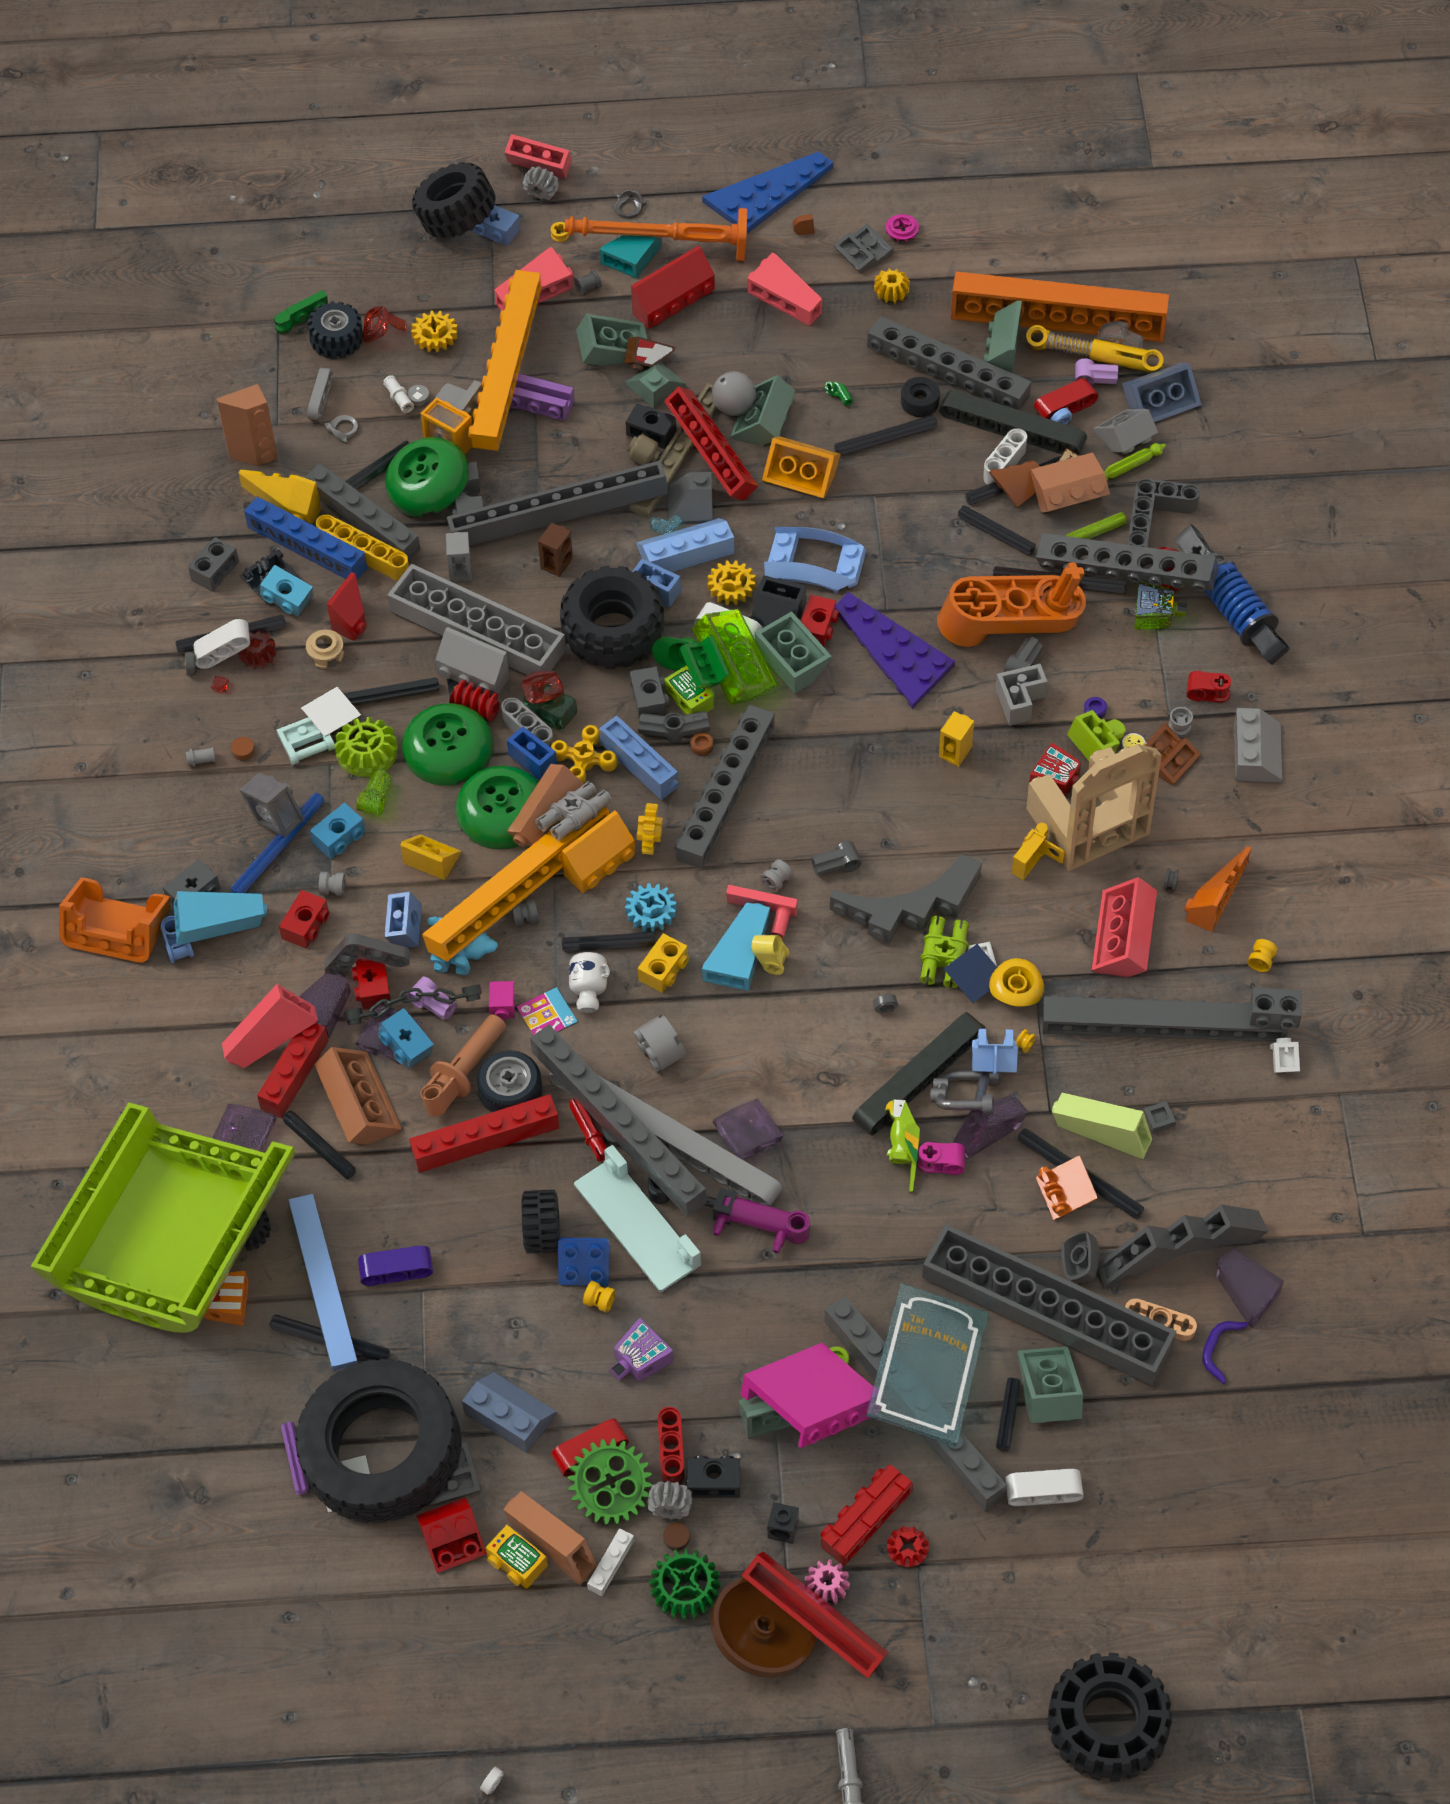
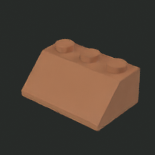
M1093 452L1030 470L1041 512L1056 510L1110 494L1105 473Z

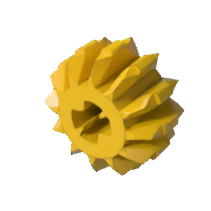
M888 268L887 272L881 270L880 274L876 276L874 291L879 300L885 299L886 303L893 301L895 304L897 300L903 301L905 296H908L910 281L906 277L905 272L899 273L898 268L895 271H891Z

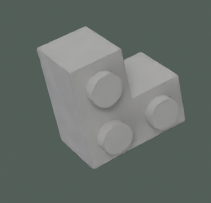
M1041 664L996 675L995 690L1009 726L1031 721L1033 706L1031 701L1046 698L1047 679Z

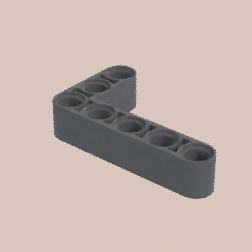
M1154 479L1139 480L1136 484L1127 545L1148 546L1153 509L1186 514L1197 511L1200 499L1199 488L1185 483ZM1125 562L1124 566L1129 565L1131 562Z

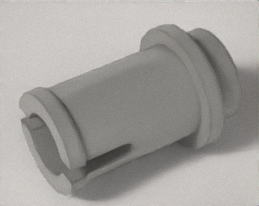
M213 747L195 751L190 749V751L186 752L187 764L195 767V764L215 762Z

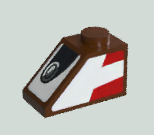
M638 336L628 338L624 363L631 365L633 370L644 371V368L653 367L673 353L675 347Z

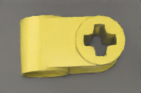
M755 935L752 940V952L763 966V969L769 974H783V964L790 951L783 943L779 935Z

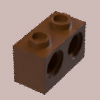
M551 523L539 539L538 548L540 568L560 577L572 561L571 531L566 527Z

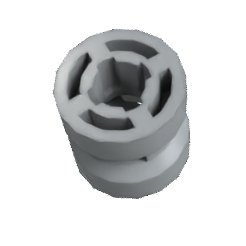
M1176 707L1170 713L1169 727L1180 739L1187 737L1191 732L1192 712L1185 707Z
M777 859L771 864V869L766 870L760 878L769 890L778 892L783 887V883L793 877V871L788 864Z
M320 872L319 894L328 895L331 891L336 896H344L346 889L345 873L337 872L331 877L329 872Z

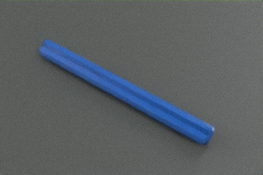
M314 793L301 807V813L305 820L286 837L277 834L231 886V893H245L321 807L324 803L322 795Z

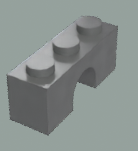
M476 462L468 464L467 473L469 477L467 484L459 497L451 504H456V508L452 509L453 515L483 507L482 496H468L473 493H480Z

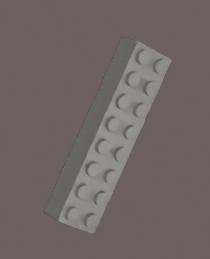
M414 564L408 567L387 595L391 612L442 636L445 629L449 627L507 652L509 667L541 682L546 679L566 651L565 634Z

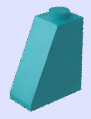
M622 235L599 249L600 264L637 279L662 246V237Z

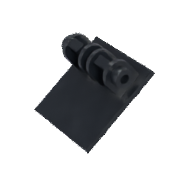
M279 549L277 551L273 550L266 558L262 557L261 562L257 560L254 565L245 568V572L240 575L265 603L268 602L260 595V584L274 565L302 580L282 559L284 556Z

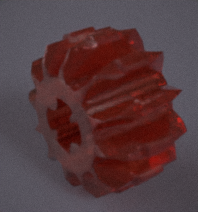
M258 630L256 634H253L249 631L250 645L238 652L241 661H244L246 667L252 665L256 669L258 665H261L264 668L265 663H272V657L276 656L275 641L273 638H270L268 632L262 634Z

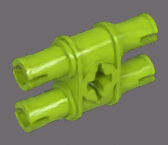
M937 916L931 917L929 932L923 940L925 943L923 954L920 956L921 963L923 964L919 979L921 983L926 984V978L929 976L928 985L934 984L937 967L945 968L966 952L969 947L966 941L969 928L967 921L963 920L962 929H960L961 920H956L952 937L943 936L945 919L939 917V923L936 925ZM947 972L945 973L943 985L949 988L952 978ZM953 980L952 989L958 987V985Z

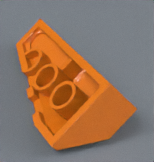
M1247 846L1197 890L1193 899H1188L1184 909L1187 912L1186 922L1208 931H1213L1249 862L1251 847Z

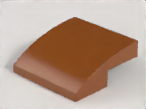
M1167 723L1161 725L1144 743V746L1157 748L1162 755L1159 777L1171 785L1201 755L1186 737L1180 739Z

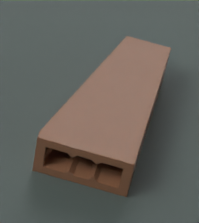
M550 764L522 807L519 815L507 830L514 837L513 841L519 846H532L547 834L552 827L560 823L557 822L545 832H542L536 826L535 819L545 814L549 810L550 805L557 803L565 797L567 792L575 791L584 784L566 766Z
M521 1491L503 1508L509 1523L578 1585H581L596 1570V1561L585 1538Z

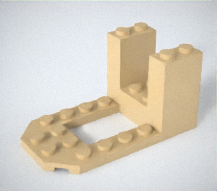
M1137 744L1130 748H1123L1117 754L1114 753L1111 747L1097 750L1090 756L1088 771L1073 785L1071 805L1050 774L1036 777L1029 783L1026 809L1036 824H1047L1049 830L1048 841L1064 850L1065 860L1063 864L1068 871L1150 835L1162 757L1157 748ZM1097 797L1102 803L1098 807H1096Z

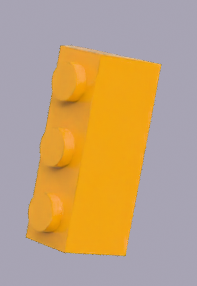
M780 436L772 438L762 481L825 498L835 477L840 454Z
M614 810L562 850L564 876L582 893L596 887L601 879L606 875L614 873L619 865L629 861L636 853L635 840L618 812Z

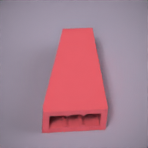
M276 984L222 1043L224 1058L230 1064H236L244 1069L316 1023L318 1017L315 1006Z

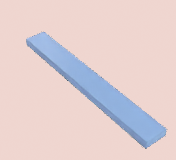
M309 1194L288 1199L332 1371L344 1369L356 1364L357 1359L314 1196Z

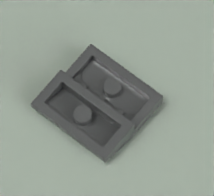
M868 223L853 235L850 232L833 245L859 273L876 266L894 253L893 248Z
M467 1441L462 1442L461 1447H459L461 1450L459 1462L456 1464L457 1468L451 1480L448 1481V1485L441 1494H438L436 1499L430 1503V1506L481 1491Z

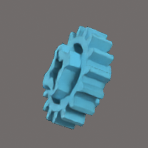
M647 883V888L645 889L639 885L638 892L632 890L631 898H626L625 912L628 921H633L634 928L642 926V932H645L647 928H650L651 932H655V927L664 930V923L671 925V918L676 917L677 904L674 901V894H669L667 887L660 890V884H657L655 888H651V884Z

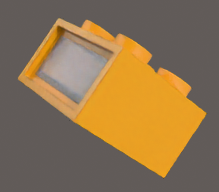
M436 397L420 413L423 438L439 437L447 439L456 444L464 454L472 447V439L468 438L472 419L467 412L461 411L449 402Z

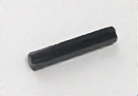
M1009 1377L1007 1379L996 1444L998 1450H1010L1021 1383L1018 1378Z

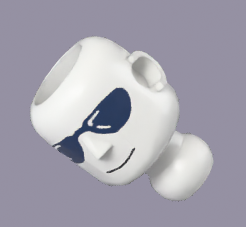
M593 952L578 953L569 962V988L573 993L579 995L577 1009L582 1013L596 1012L599 1009L597 995L602 994L607 988V977L610 974V970L605 957L601 954Z

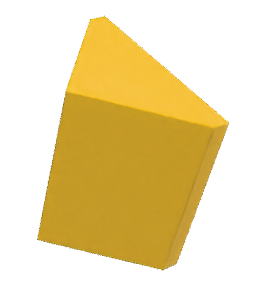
M421 834L401 841L400 845L403 864L442 880L446 879L461 854V850Z

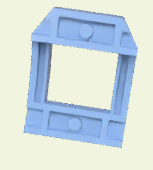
M774 527L776 534L768 562H764L765 576L788 582L813 584L833 590L834 593H838L839 589L846 586L851 588L858 584L866 547L849 537L823 529ZM799 538L822 540L843 546L836 572L814 565L793 562Z

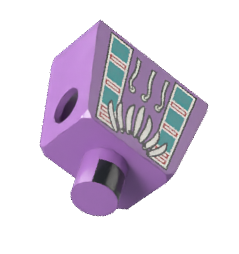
M639 1318L615 1346L614 1354L618 1362L610 1368V1372L618 1381L628 1373L637 1381H642L673 1362V1350Z

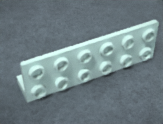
M611 1145L604 1150V1163L576 1180L574 1186L657 1290L663 1292L701 1266L700 1251L686 1234L682 1237L677 1235L628 1175L627 1162L616 1148Z

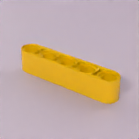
M322 515L317 518V528L365 552L368 567L396 581L408 569V557L402 551L331 515Z

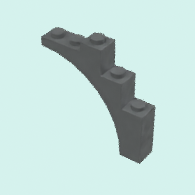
M960 854L953 865L937 880L921 889L893 897L868 898L834 890L830 896V910L837 915L854 919L861 925H868V935L877 941H885L890 944L902 922L911 928H918L924 931L935 909L944 915H951L957 918L981 876L982 862Z

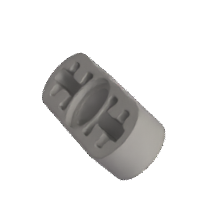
M321 367L319 369L308 405L309 420L320 421L333 379V371L330 368Z

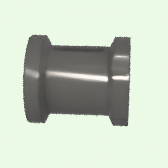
M595 270L590 271V274L584 277L574 278L575 287L580 295H585L586 291L595 287L597 289L602 287L601 279Z

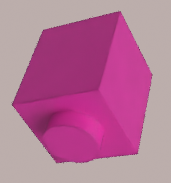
M514 981L489 982L490 1015H496L502 1020L515 1018Z

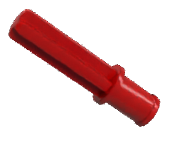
M571 1099L569 1101V1108L586 1138V1145L590 1146L598 1162L605 1161L604 1150L607 1149V1146L603 1140V1133L598 1131L589 1112L576 1099Z

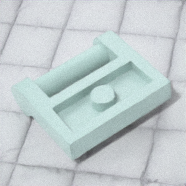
M309 717L277 729L278 737L292 765L298 764L299 760L319 752L335 749L330 734L324 736ZM320 738H323L324 740L323 742L312 745L300 751H294L295 748L308 744Z

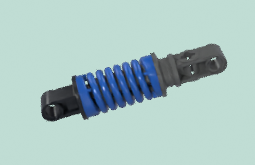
M1190 524L1174 539L1176 544L1185 553L1215 556L1219 564L1213 591L1206 590L1203 592L1211 599L1235 633L1240 636L1241 643L1244 646L1256 645L1261 655L1271 665H1274L1290 650L1287 643L1275 631L1279 623L1277 616L1267 609L1266 604L1262 602V599L1253 590L1252 586L1248 584V581L1243 578L1242 573L1238 572L1235 562L1233 560H1224L1220 553L1214 552L1204 539L1202 533L1194 525Z

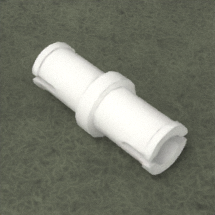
M395 376L386 377L383 384L390 392V398L399 405L403 413L411 412L414 409V404L407 396L406 389L400 386Z

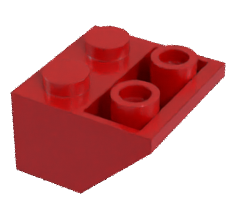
M466 1497L416 1516L436 1573L487 1555L472 1509Z

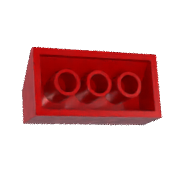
M699 245L631 285L633 315L640 322L644 323L647 329L660 324L666 318L675 315L684 307L693 304L696 300L715 289V274Z

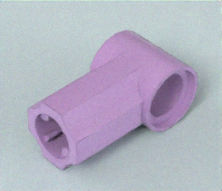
M1080 359L1075 364V381L1085 378L1091 386L1094 383L1117 384L1118 365L1094 364L1090 359Z
M423 976L412 988H419L425 993L433 992L438 987L432 980ZM415 991L407 993V998H416L418 996H416L415 994L419 992ZM438 992L440 994L437 996L438 998L449 1000L447 995ZM423 996L420 1000L411 1002L418 1008L425 1007L442 1020L449 1019L457 1007L456 1002L452 1004L439 1002L433 996Z

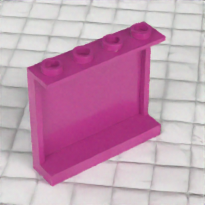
M823 1343L744 1374L740 1394L746 1400L759 1396L801 1433L798 1444L800 1448L816 1443L823 1438L855 1426L869 1418H873L880 1411V1405L876 1404L879 1391Z

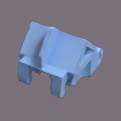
M979 1029L978 1038L972 1040V1071L993 1072L994 1075H996V1072H1017L1018 1046H1016V1041H1013V1030L1006 1029L1003 1044H988L986 1029Z

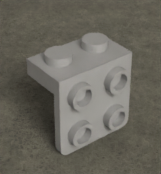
M474 380L468 390L447 383L436 397L449 402L461 411L467 412L472 418L474 409H478L479 406L477 400L479 392L483 391L482 383Z

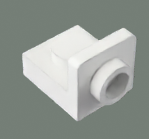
M1277 1038L1276 1043L1270 1044V1049H1273L1274 1073L1300 1071L1298 1042H1291V1038Z

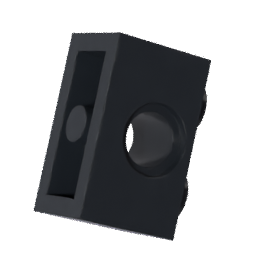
M638 403L626 420V436L638 438L639 435H645L656 441L659 447L666 449L677 431L675 416Z
M702 1455L688 1458L687 1489L692 1492V1498H740V1458L728 1455L721 1456L720 1458H708ZM713 1472L720 1474L716 1479L708 1477Z

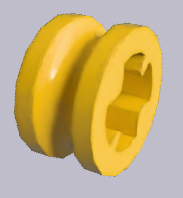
M556 222L551 226V237L554 241L564 242L569 238V232H565L564 222Z
M1024 1029L1016 1039V1046H1018V1049L1022 1048L1023 1053H1027L1033 1046L1036 1035L1034 1033L1029 1034V1031Z

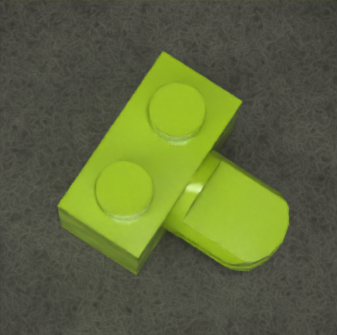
M1091 710L1075 717L1067 736L1087 760L1090 761V756L1097 750L1111 747L1115 753L1120 744L1119 741H1121L1126 730L1123 723L1119 720L1113 719L1106 722L1104 719L1101 720Z

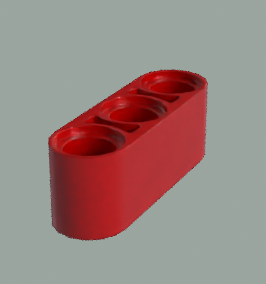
M1082 378L1041 396L1034 403V409L1041 417L1051 419L1062 408H1068L1072 414L1093 405L1099 395L1087 379Z
M665 1407L658 1414L661 1477L664 1483L670 1481L671 1483L678 1482L680 1485L685 1476L681 1415L676 1408ZM666 1420H674L676 1422L673 1425L664 1424ZM671 1443L677 1445L675 1449L665 1448L666 1445ZM672 1467L677 1468L679 1470L677 1473L670 1474L667 1472V1470Z
M609 1419L553 1449L551 1456L564 1477L575 1474L569 1467L578 1466L574 1460L575 1456L584 1458L581 1452L583 1448L591 1452L590 1444L592 1442L598 1448L602 1439H604L607 1446H609L612 1439H615L616 1446L618 1447L623 1441H625V1447L628 1445L629 1440L617 1419Z

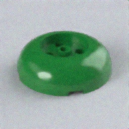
M426 437L409 443L394 456L388 466L385 488L389 500L398 511L414 517H421L424 513L432 511L437 513L445 509L459 497L467 484L469 477L467 473L469 464L467 457L456 444L444 438Z
M455 703L437 704L418 713L406 727L402 739V753L409 770L419 779L435 785H457L458 781L470 778L487 767L494 751L493 735L486 720L475 710ZM435 741L436 744L430 747L431 742Z
M493 766L475 773L461 787L456 799L455 812L459 828L470 837L472 842L486 848L510 849L518 847L519 845L513 841L514 837L507 830L519 815L539 781L530 773L513 766ZM489 807L492 808L493 811L489 813L484 809Z

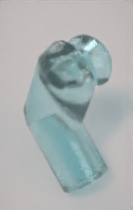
M678 514L669 520L653 517L649 521L650 528L653 531L663 534L670 533L683 523Z

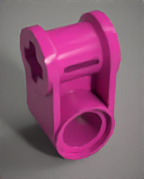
M926 1142L919 1149L918 1168L925 1173L962 1174L965 1171V1146L959 1143Z

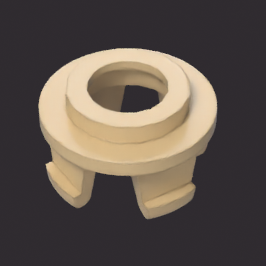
M319 630L309 636L306 641V651L314 659L316 667L327 669L328 661L336 659L337 662L342 661L344 651H342L343 640L337 632ZM323 639L325 643L331 644V646L321 649L316 646V642Z

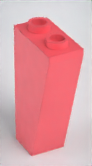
M552 247L546 249L521 269V271L541 273L542 289L538 303L573 288L572 279H574L571 268L565 266L562 256L559 253L557 254ZM510 278L495 289L496 305L500 310H505L504 299L505 295L510 292Z
M772 252L767 259H763L760 266L749 274L747 278L749 294L808 326L822 314V298L775 253Z

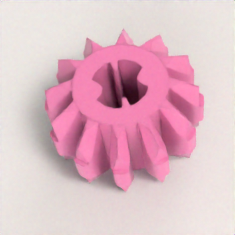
M829 1559L825 1566L820 1560L817 1562V1568L810 1566V1575L805 1577V1583L808 1585V1588L824 1601L831 1600L834 1605L838 1603L837 1597L842 1599L846 1597L845 1590L850 1588V1582L847 1581L849 1574L847 1571H842L841 1563L833 1567L832 1560ZM829 1580L828 1583L830 1584V1582H832V1584L826 1585V1582H824L823 1584V1581Z

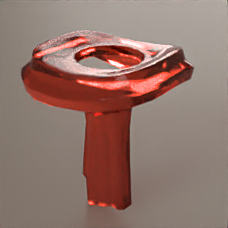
M384 306L373 307L367 311L364 318L363 341L369 343L384 336L387 332L388 324L405 332L407 330L406 321L391 314ZM377 317V324L372 330L373 319Z
M555 671L535 672L522 680L524 694L527 700L533 704L558 698L564 693L562 682ZM545 682L552 686V689L544 692Z

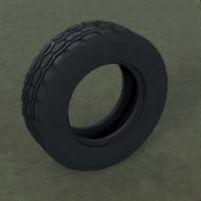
M374 1359L353 1364L342 1371H338L329 1377L327 1381H324L305 1404L306 1407L302 1410L298 1421L299 1426H297L295 1438L297 1441L295 1445L299 1464L310 1487L320 1501L333 1512L337 1511L338 1515L347 1519H354V1521L364 1523H386V1521L391 1520L392 1522L402 1519L407 1515L410 1516L420 1511L424 1506L426 1507L436 1499L438 1494H441L457 1468L456 1464L459 1462L461 1453L459 1448L461 1447V1432L459 1431L460 1426L453 1406L442 1386H439V1382L415 1365L412 1366L410 1363L399 1360L394 1361V1359ZM379 1408H395L409 1413L419 1422V1435L414 1449L401 1464L391 1470L377 1474H363L347 1468L339 1460V1446L344 1432L355 1419L366 1412Z

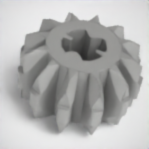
M540 166L537 168L531 167L523 178V189L528 191V195H533L535 199L540 198L542 201L545 199L550 200L558 190V178L553 175L554 172H549L547 168L542 169Z
M660 1481L652 1485L648 1496V1510L653 1512V1515L661 1516L662 1519L669 1518L670 1520H673V1518L680 1520L688 1516L691 1510L692 1492L687 1489V1486L679 1485L678 1482L671 1483L670 1481H667V1483Z

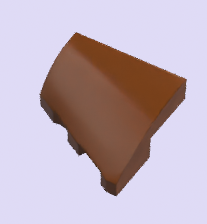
M1028 461L1021 465H1010L1007 468L998 470L992 469L989 473L998 487L1004 490L1015 507H1019L1036 493L1030 470L1040 466L1035 461Z

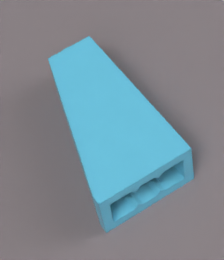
M177 891L173 904L176 942L182 945L260 927L263 917L267 915V904L263 903L262 894Z
M746 903L703 964L702 981L749 991L758 962L757 957L752 952V940L755 935H766L770 921V907L760 903Z

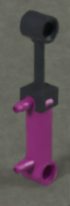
M649 1177L647 1184L648 1195L651 1201L656 1204H665L671 1199L662 1190L655 1188L657 1187L656 1183ZM720 1188L717 1199L706 1196L707 1203L704 1206L713 1208V1220L716 1221L713 1230L715 1236L721 1234L725 1224L730 1225L731 1221L777 1234L772 1249L774 1253L780 1252L786 1238L794 1244H801L810 1237V1218L803 1211L788 1212L737 1197V1192ZM796 1225H800V1226H802L803 1228H802V1229H794V1228H792V1227H793V1226H796Z

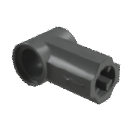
M1034 637L1025 638L1016 654H1012L1007 660L1004 672L1032 666L1042 652L1043 645Z
M844 841L838 844L834 850L811 856L813 869L817 876L838 870L852 872L862 864L852 841Z

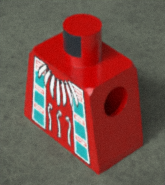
M1051 742L1030 773L1029 783L1036 777L1050 774L1066 797L1070 789L1073 788V785L1081 778L1079 776L1081 763Z

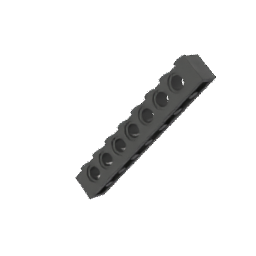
M882 316L878 318L868 332L867 347L873 351L880 352L912 368L928 373L930 376H935L969 393L983 397L988 401L1021 410L1030 397L1031 381Z
M1042 533L1036 554L1040 567L1046 570H1064L1068 563L1074 562L1077 567H1083L1084 573L1089 576L1104 575L1110 579L1125 578L1132 582L1147 581L1153 585L1168 584L1180 589L1189 587L1201 592L1206 590L1213 591L1219 569L1215 556ZM1061 553H1066L1064 556L1058 557ZM1082 556H1087L1086 559L1079 560ZM1103 559H1109L1107 562L1101 563ZM1125 562H1131L1127 566H1122ZM1152 564V567L1149 569H1144L1146 565ZM1168 568H1174L1171 572H1165ZM1190 571H1196L1193 575H1187Z
M749 705L746 712L740 714L738 727L736 730H732L729 737L730 743L728 747L723 748L719 765L713 767L711 780L709 783H705L702 790V798L700 801L697 800L694 805L692 818L686 820L683 829L684 833L675 842L674 850L677 851L678 861L701 869L704 868L775 727V713Z

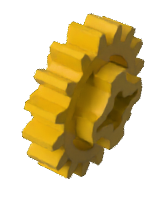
M430 311L428 316L423 313L422 319L416 318V323H412V339H414L415 345L419 344L421 350L427 347L428 352L432 349L439 352V348L447 350V344L453 346V340H457L458 328L457 324H455V319H450L449 314L442 316V311H439L438 314Z
M727 560L726 565L723 566L718 563L717 569H711V575H708V591H711L712 598L717 596V602L725 600L726 605H728L730 601H733L737 605L738 600L746 602V596L752 597V591L756 589V576L752 574V568L746 569L745 563L739 566L738 561L735 560L733 564H730Z
M647 803L645 816H639L637 840L642 841V854L653 855L655 842H661L663 818L657 817L658 804Z

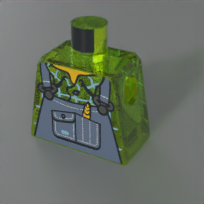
M1139 582L1134 630L1168 629L1171 627L1172 616H1186L1187 604L1174 602L1173 589Z

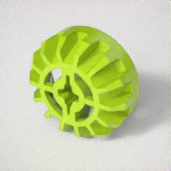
M367 717L366 722H360L356 718L353 725L345 724L342 726V731L336 735L334 747L337 761L346 772L354 776L372 777L388 770L397 758L398 745L393 728L386 726L385 721L381 719L374 722L372 717ZM363 729H373V730H377V731H376V732H371V731H369V730H363ZM358 730L360 731L355 735L354 739L349 740L351 734Z

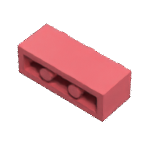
M511 134L504 152L508 163L529 169L540 166L542 169L547 168L549 172H554V176L565 179L572 163L569 150Z

